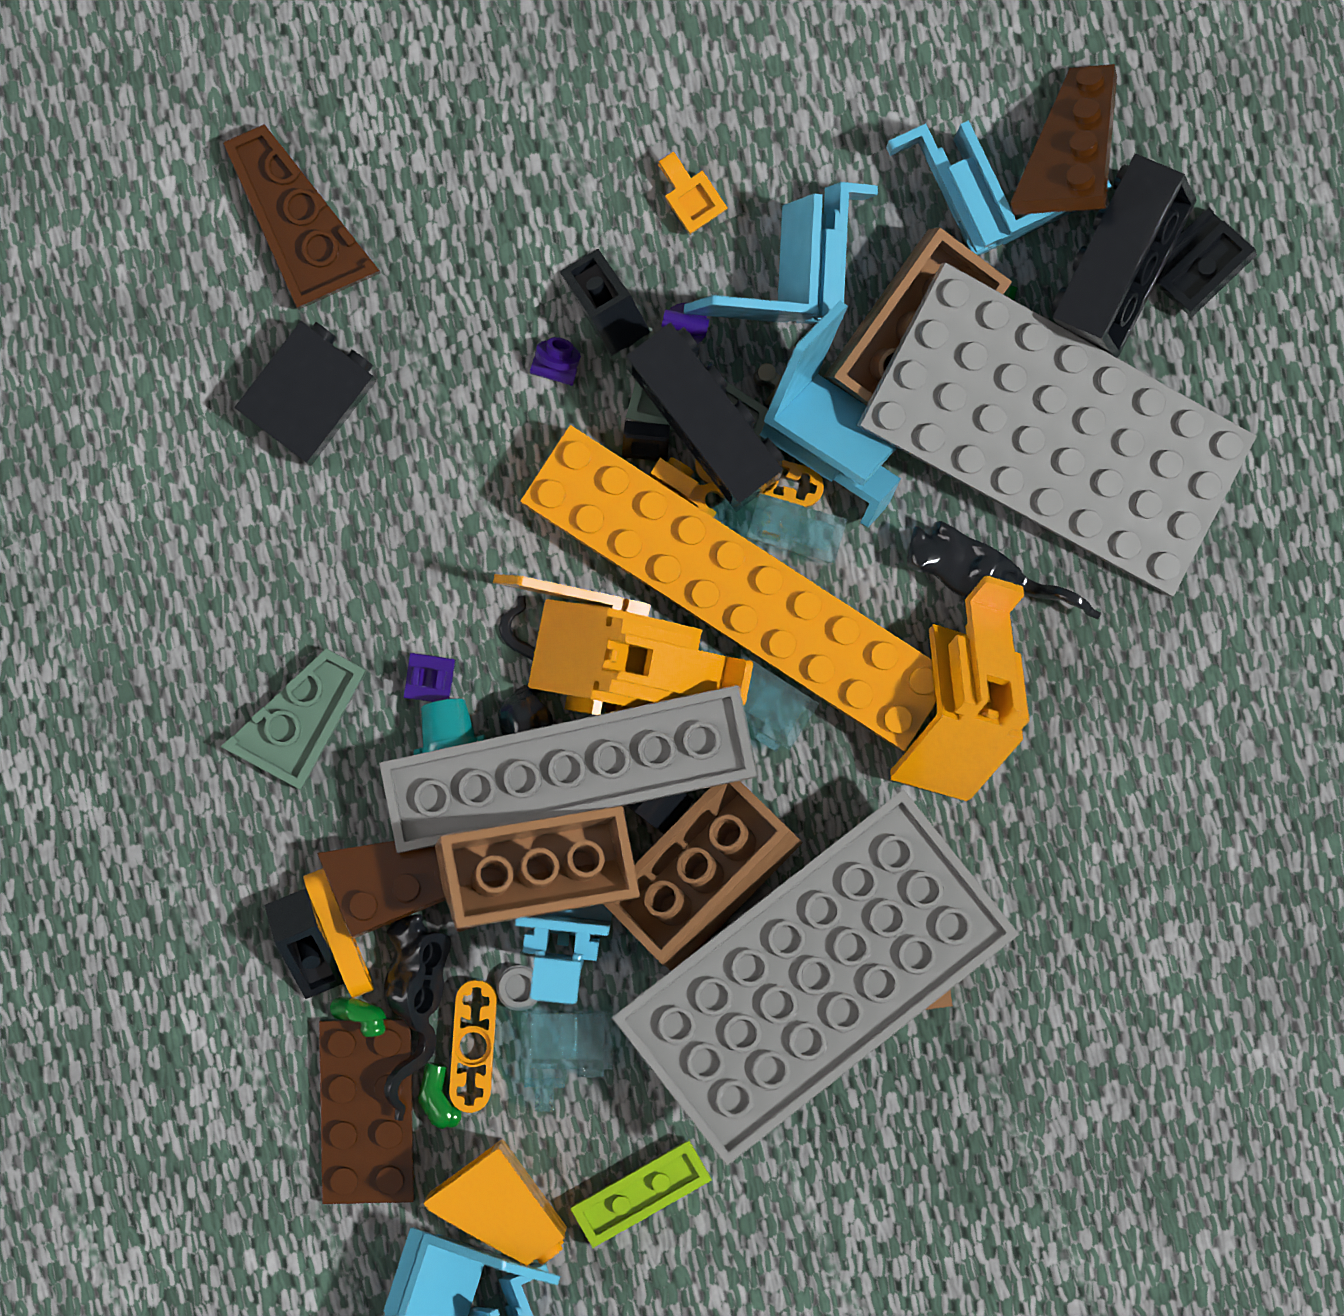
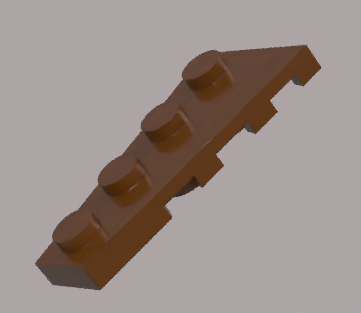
M1115 64L1069 68L1011 200L1014 215L1106 208L1117 86Z
M265 124L223 142L298 310L381 273Z
M388 841L317 853L353 939L446 900L435 846L397 853L395 841Z

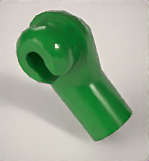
M337 997L331 1002V1015L340 1020L361 1022L360 1032L364 1037L384 1034L386 1027L383 1019L387 1017L381 1007L351 997Z
M427 1062L418 1095V1103L432 1125L440 1129L445 1127L454 1128L461 1121L462 1111L457 1109L453 1103H450L442 1092L448 1067Z

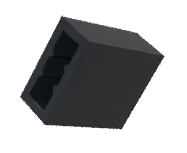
M300 321L234 408L308 465L312 466L377 380L369 373L373 365L353 349H351L348 355H345L333 346L337 337L318 322H315L310 328Z

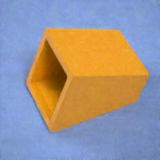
M504 1139L498 1141L431 1190L424 1201V1205L430 1212L526 1266L536 1259L542 1265L563 1249L561 1245L564 1243L563 1239L565 1238L567 1226Z

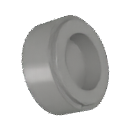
M521 964L513 965L504 970L500 975L496 987L497 995L507 1008L523 1011L533 1007L538 1002V1000H533L530 997L533 968Z

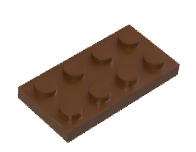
M383 1019L386 1030L383 1035L364 1037L361 1034V1022L347 1020L319 1021L322 1204L408 1203L415 1201L412 1074L401 1082L398 1089L399 1100L406 1108L403 1121L394 1119L395 1108L387 1101L384 1093V1085L391 1071L398 1064L412 1056L411 1028L405 1024L403 1019Z

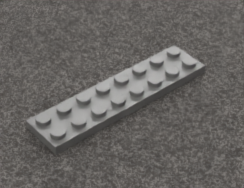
M738 685L379 763L397 853L435 846L439 837L444 835L625 806L759 777L742 694Z

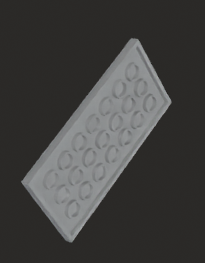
M946 262L941 263L856 425L1156 590L1174 597L1257 437Z
M903 789L618 1012L612 1019L728 1166L1014 940L1019 933Z

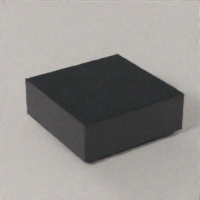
M625 420L622 457L658 461L661 458L667 461L670 425Z

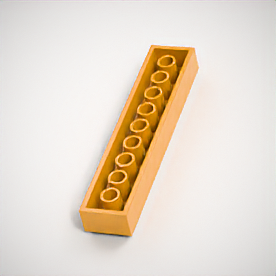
M572 425L568 427L520 501L526 508L900 751L907 749L936 704L932 659Z

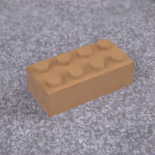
M741 781L710 787L634 865L640 897L603 905L661 964L672 971L694 954L803 842Z

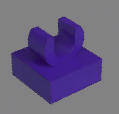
M410 653L403 698L429 702L450 699L456 660Z

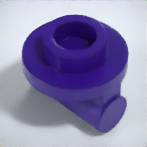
M687 302L678 303L669 310L665 309L661 327H665L670 322L677 331L684 327L697 344L706 337L710 319L702 315L684 314V304H687Z
M552 337L542 341L536 347L530 374L573 386L578 372L577 366L581 358L580 352L570 341L564 338Z

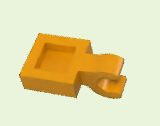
M674 151L658 161L659 168L675 188L665 195L664 198L689 235L728 209L703 170L691 178Z
M672 457L668 462L660 458L649 476L714 518L717 512L706 505V495L708 493H716L725 499L714 482L699 485V482L691 478L694 471L687 465Z

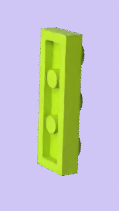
M690 1139L575 1203L570 1209L590 1245L594 1248L712 1181V1178Z

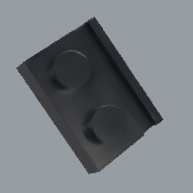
M1209 207L1179 235L1156 284L1192 318L1257 256L1256 249L1229 224L1217 217Z

